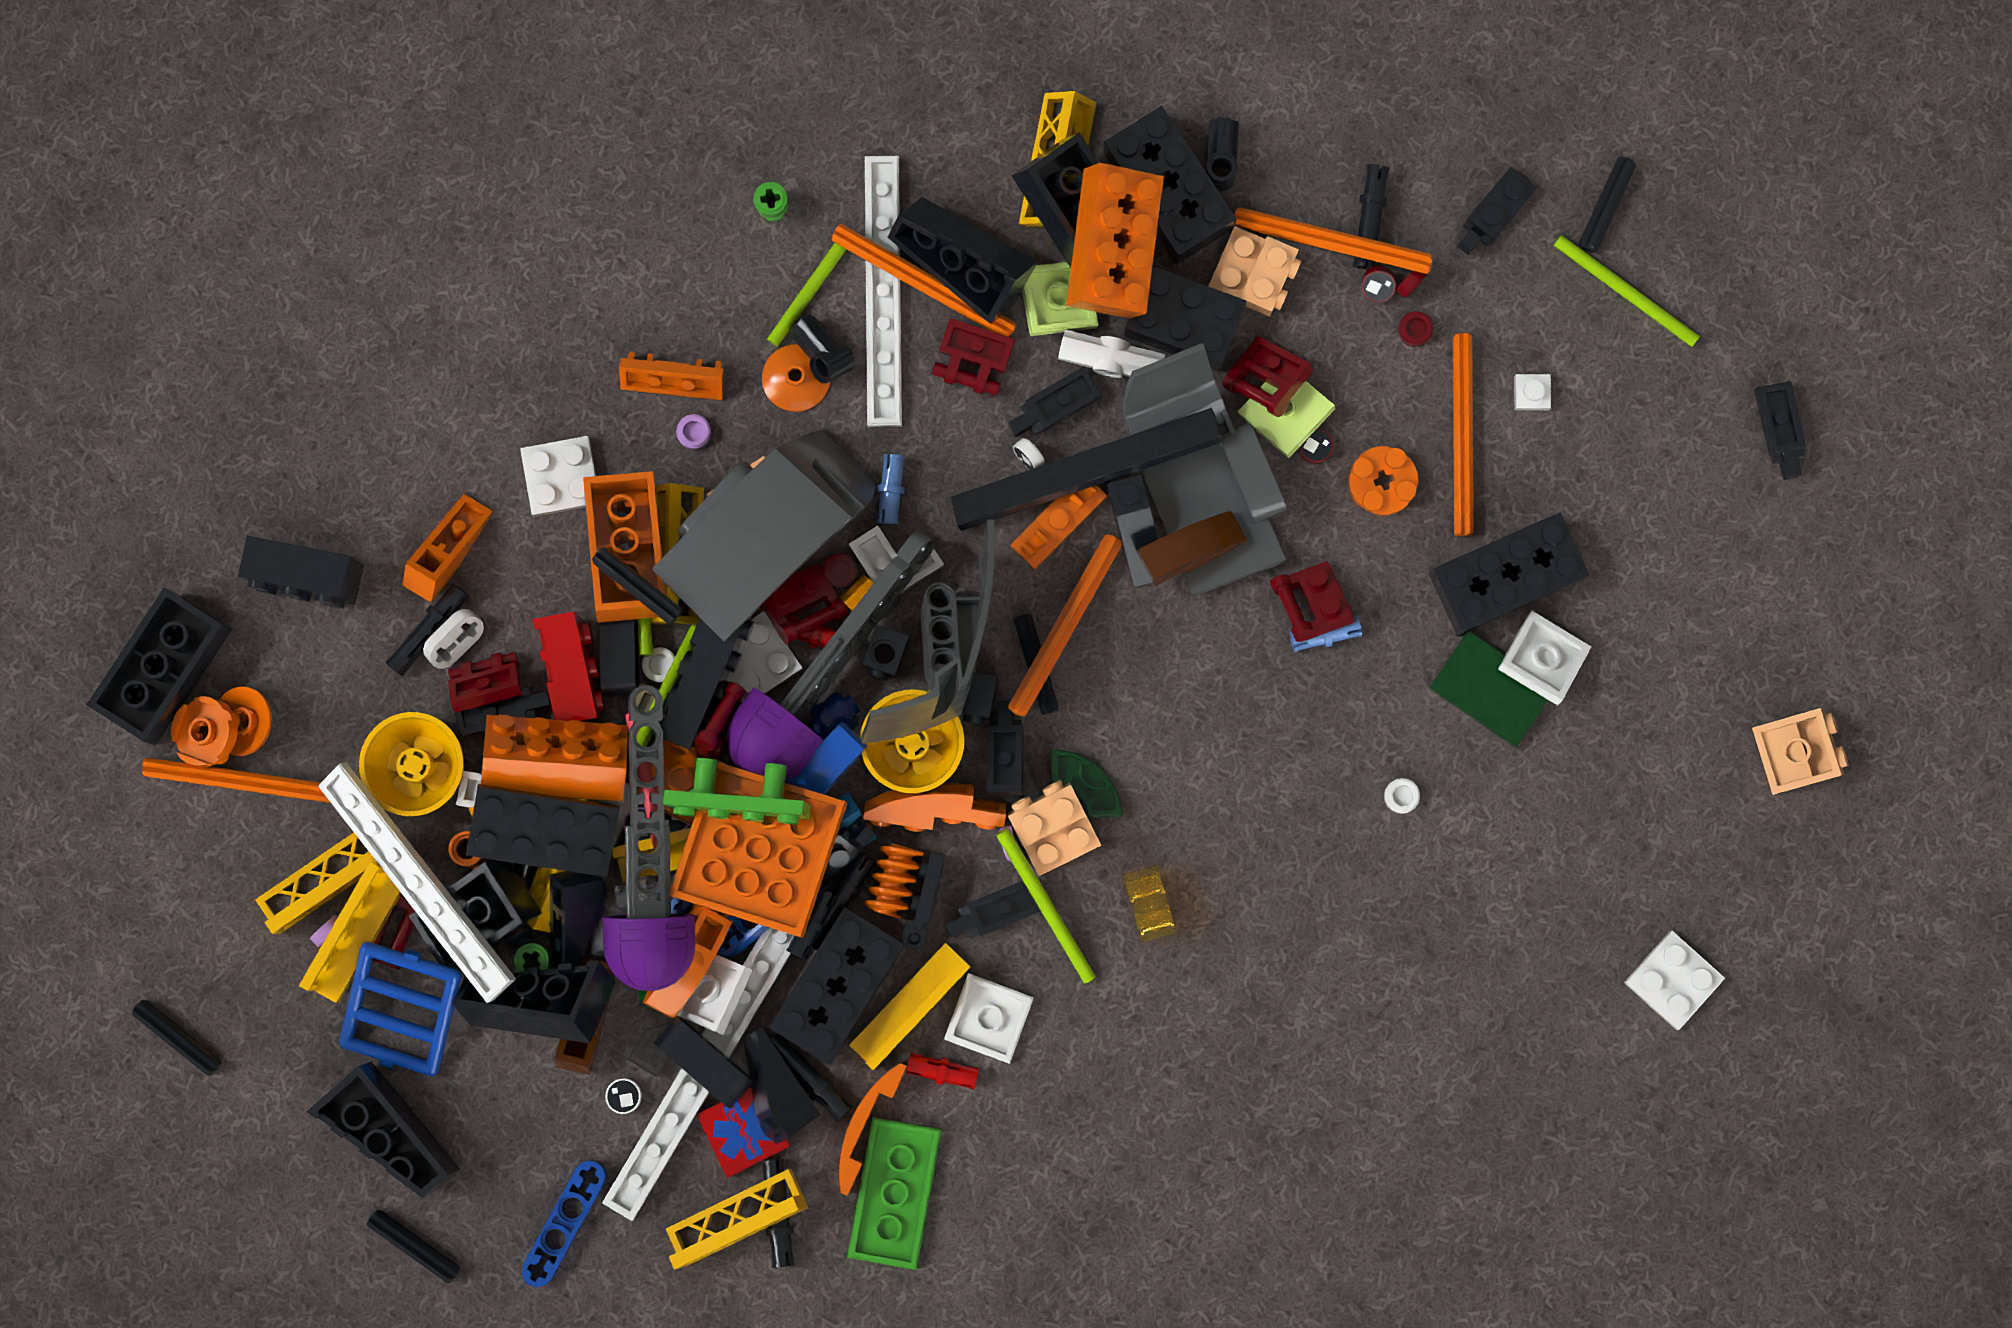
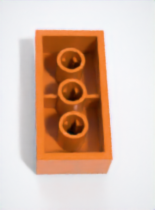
M1098 163L1083 170L1066 306L1124 318H1133L1147 313L1164 176L1104 163Z
M653 471L583 477L597 623L659 617L594 565L592 560L600 548L606 547L665 595L664 581L652 570L662 559ZM625 511L626 516L618 517V512ZM621 544H629V550H621Z
M487 715L481 784L566 798L623 802L627 769L628 727L627 725H617L614 723L603 724L581 722L578 720H551L541 717L524 718L511 717L509 715Z

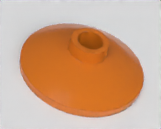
M798 344L787 345L776 350L766 361L762 372V385L767 397L777 407L790 412H802L815 407L826 396L830 386V382L823 384L814 377L810 369V359ZM794 370L802 373L801 379L798 381H791L789 379V374Z
M243 686L235 687L224 693L220 700L225 702L232 711H235L240 719L236 742L230 754L246 756L257 751L267 740L272 725V712L267 699L258 690Z

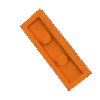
M632 351L628 354L627 358L620 359V390L723 400L724 369L722 368L721 361L716 360L715 367L713 368L704 367L703 359H698L694 366L674 361H654L653 354L648 353L647 360L635 359V352Z
M1096 485L1055 499L1010 547L1036 570L1107 498V495Z

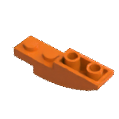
M943 783L927 792L902 793L892 790L865 801L863 820H869L871 824L880 827H887L890 824L902 825L905 829L913 832H922L925 829L932 830L934 817L941 818L943 822L949 824H960L961 821L975 823L977 827L982 829H995L996 826L1004 828L1006 803L973 798L974 785Z
M692 904L688 914L695 915L696 940L694 957L689 969L673 985L656 991H647L642 1003L670 1018L676 1017L699 985L723 943L732 924V921L728 920V914Z

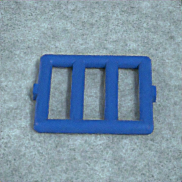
M364 942L360 947L339 1040L340 1046L344 1049L380 1060L379 1065L390 1069L397 1065L428 1076H436L440 1069L454 1006L452 1004L458 993L461 981L460 971L420 958L421 953L410 949L403 953L372 942ZM375 958L446 981L442 998L370 976L372 959ZM367 989L438 1012L435 1029L363 1007L365 990ZM360 1020L431 1043L427 1060L356 1038L358 1021Z

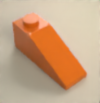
M463 494L407 561L402 586L432 603L455 574L493 511Z

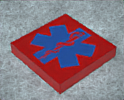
M751 1087L747 1089L731 1109L720 1102L696 1114L726 1178L791 1146L788 1139L775 1144L772 1139H769L763 1133L760 1121L755 1113Z

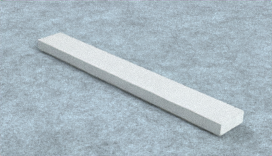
M865 156V237L900 256V248L887 238L900 214L899 156ZM866 261L867 426L902 427L901 280Z
M340 763L318 787L487 1003L494 1001L516 978L348 763Z

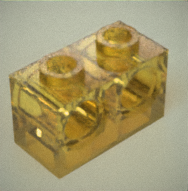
M1157 865L1123 874V882L1141 943L1177 933Z

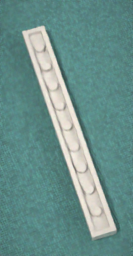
M769 928L759 937L743 966L753 971L724 1035L705 1028L702 1033L709 1042L728 1058L731 1057L792 954L786 951L794 935ZM683 1069L680 1070L602 1202L631 1221L637 1216L709 1094L702 1085Z

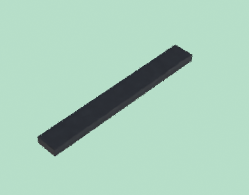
M1212 408L952 496L951 501L957 526L960 531L987 523V520H995L1222 443L1223 440L1215 413Z

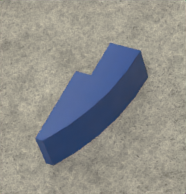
M841 722L818 746L807 766L786 783L825 795L845 774L867 745L865 743L862 744L861 739Z

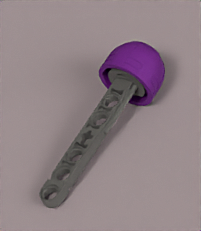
M916 531L908 538L897 552V556L887 565L780 705L756 688H752L751 692L733 714L727 730L728 750L733 762L739 769L765 776L766 763L786 765V781L797 776L807 766L818 746L824 740L803 724L802 721L909 584L914 573H917L929 558L935 545L933 539L921 531Z
M644 685L635 688L629 695L628 701L629 721L634 722L629 730L630 826H625L627 914L602 917V932L605 959L613 974L631 988L642 991H656L673 985L687 972L694 957L696 938L695 915L671 913L670 826L665 825L663 730L658 722L663 720V700L658 689L653 686ZM642 691H649L655 697L654 707L647 712L641 711L636 706V697ZM644 726L652 728L656 735L655 742L649 747L641 746L636 739L638 730ZM643 762H650L656 768V776L651 782H642L637 777V768ZM637 786L642 788L657 786V793L649 792L650 803L656 804V811H651L649 818H645L644 812L638 811V805L644 804L645 793L637 794ZM645 833H651L657 838L656 849L648 854L643 853L638 847V840ZM644 869H653L658 875V882L653 888L644 889L639 884V874ZM658 893L659 899L645 898L638 900V894L653 895Z

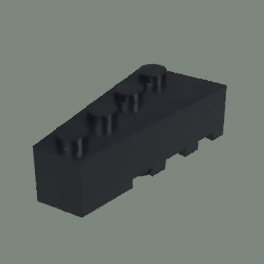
M924 197L918 199L898 215L887 237L990 324L1015 304L1038 263L1037 260Z
M751 616L725 642L701 618L699 619L690 640V645H693L694 648L692 651L688 650L677 670V676L682 679L680 683L675 682L663 703V706L668 709L666 716L663 720L659 721L663 730V739L689 750L695 745V739L699 732L706 729L717 703L720 704L723 699V690L727 685L725 682L729 672L735 673L739 666L742 654L738 652L742 640L747 641L755 624V622L750 620Z
M599 960L588 961L587 966L574 967L571 963L559 964L557 969L540 970L539 967L525 968L523 972L512 973L516 979L494 1001L487 1003L465 975L452 1004L471 1026L591 1043L616 981Z
M372 1061L356 1067L306 1111L315 1119L319 1118L330 1126V1130L338 1136L346 1138L358 1147L359 1151L366 1157L374 1159L385 1167V1171L421 1198L435 1192L460 1170L458 1165Z

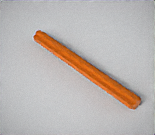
M1238 207L1234 213L1237 219L1235 226L1242 229L1425 274L1429 273L1433 263V255L1430 253Z
M839 224L832 235V241L986 329L1006 337L1012 335L1016 323L1011 319L1001 315L990 324L933 275L843 224Z
M1457 333L1453 337L1454 534L1459 537H1469L1474 533L1472 335L1469 333Z
M1106 534L1100 542L1011 699L1008 708L1014 714L1024 717L1029 712L1121 549L1122 541L1117 537Z
M145 758L143 761L142 775L147 777L331 803L318 787L321 782L210 766H195L188 763Z

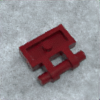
M950 318L939 353L951 356L948 366L935 362L932 375L944 378L943 382L954 385L956 382L971 387L973 392L981 395L986 392L997 396L1001 383L988 378L991 370L1002 374L1005 373L1015 339ZM962 360L980 366L978 375L960 370Z
M502 652L491 654L490 659L475 663L469 660L460 663V667L449 669V696L454 713L522 695L520 673L517 667L519 660L516 652L504 655Z

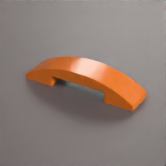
M901 1062L889 1070L872 1086L857 1107L850 1121L840 1155L839 1183L841 1194L849 1195L864 1161L851 1155L880 1093L890 1098L894 1097L908 1066L905 1063Z

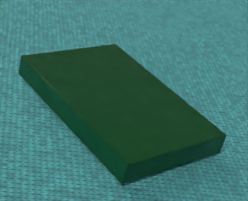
M1467 631L1428 689L1513 747H1516L1548 699L1498 670L1505 655L1470 631Z

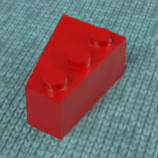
M574 611L532 619L534 630L539 629L543 650L539 652L541 661H545L548 677L546 684L554 720L601 721L600 712L605 711L606 708L604 696L601 691H596L594 678L599 677V668L596 657H590L588 644L593 643L590 623L584 624V619Z

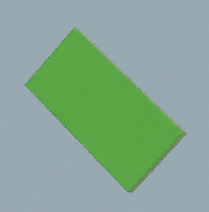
M872 1117L847 1258L917 1270L942 1129Z

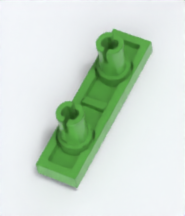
M707 758L696 759L694 787L689 792L664 790L663 804L674 809L673 814L680 816H694L695 811H706L710 818L729 819V813L743 814V820L763 822L764 816L777 817L778 823L797 825L799 819H810L811 805L802 800H789L784 797L787 766L782 764L766 763L763 794L759 795V797L724 795L714 792L718 761Z

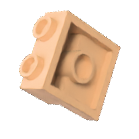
M1235 226L1209 283V287L1246 300L1245 307L1270 317L1274 308L1281 309L1288 291L1282 289L1287 277L1294 280L1302 260L1296 258L1299 249L1268 236L1264 239Z
M1824 707L1752 728L1773 795L1844 775L1843 767L1848 766L1847 756L1843 746L1836 747L1832 734L1838 732L1837 724L1832 712L1826 714Z
M1061 780L1052 783L1042 789L1044 795L1034 800H1031L1030 796L1022 798L1011 805L1013 810L1008 812V817L1038 876L1101 846L1070 782L1064 785Z

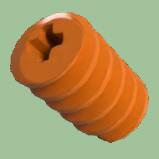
M893 843L889 846H880V852L888 858L876 860V865L883 869L884 872L872 874V878L880 883V885L868 888V892L874 895L876 899L865 900L864 905L872 911L905 920L897 914V911L908 910L909 905L903 902L901 897L912 896L913 892L905 887V884L916 883L917 879L908 872L909 870L920 869L921 865L912 858L913 856H923L924 852Z

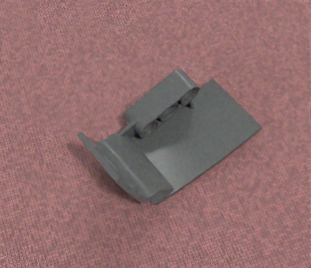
M1203 343L1132 371L1123 397L1122 412L1129 430L1126 432L1127 436L1212 408L1215 413L1223 440L1222 443L1141 470L1167 535L1201 520L1231 510L1247 538V542L1187 574L1185 571L1183 572L1192 597L1287 562L1269 520V517L1287 511L1283 496L1251 423L1234 429L1215 383Z
M825 429L807 433L774 449L755 468H752L746 461L737 465L678 529V533L682 538L652 570L725 642L801 565L833 535L836 536L849 525L869 504L874 495L876 481Z
M987 520L978 559L979 597H956L951 586L940 582L932 584L925 592L921 603L920 615L924 675L929 684L927 693L908 701L870 711L861 736L862 744L897 739L920 733L961 715L972 683L991 599L995 557L994 520ZM930 600H941L946 607H935ZM933 632H943L948 639L938 640L934 637ZM935 664L945 665L939 670L935 668Z

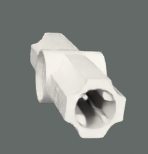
M1065 330L1058 360L1093 368L1094 372L1101 375L1122 378L1123 376L1130 377L1132 371L1164 359L1165 354L1130 346L1131 344L1128 341L1116 337L1101 336L1097 338Z

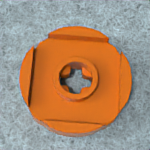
M1388 446L1373 447L1363 452L1352 465L1348 478L1349 491L1355 503L1366 511L1378 516H1389L1402 511L1416 495L1418 486V473L1412 460L1403 450ZM1379 472H1384L1386 476L1392 477L1393 481L1388 484V490H1383L1381 485L1375 486L1374 480L1378 478Z
M206 696L193 698L195 700L189 705L184 704L178 709L172 722V742L177 743V748L180 751L176 753L184 762L195 766L209 767L215 764H224L228 760L229 754L236 742L237 728L240 723L239 716L220 699ZM208 725V735L203 740L200 728Z

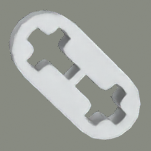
M470 609L458 610L425 642L423 648L425 657L436 668L444 669L450 667L480 638L484 630L483 622ZM467 623L470 625V628L465 630L461 626ZM440 647L446 650L442 655L436 652Z

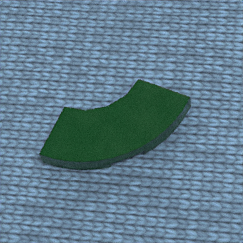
M1051 749L1052 783L1061 780L1064 785L1070 782L1075 793L1084 803L1088 818L1123 817L1118 792L1113 782L1101 768L1079 754Z

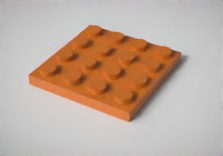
M718 762L714 792L724 795L759 797V795L763 794L764 776ZM785 783L784 797L789 800H802L811 805L809 820L799 819L797 825L778 823L777 817L764 816L763 822L743 820V814L729 813V819H717L708 817V812L696 811L670 889V896L804 938L847 802Z

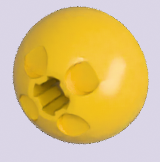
M910 689L892 693L881 699L870 711L925 695L927 691ZM870 712L868 713V715L866 716V718H865V720H864V722H863V726H862L861 734H860V739H861V736H862V733H863V730H864V728H865V725H866V722H867V719H868V716H869ZM957 716L920 733L897 739L865 743L867 747L861 754L870 773L886 787L902 793L927 792L943 784L957 769L964 751L963 727Z
M419 712L396 714L379 723L366 738L359 758V772L363 784L383 809L401 816H420L442 807L457 791L464 771L462 747L453 731L441 720Z

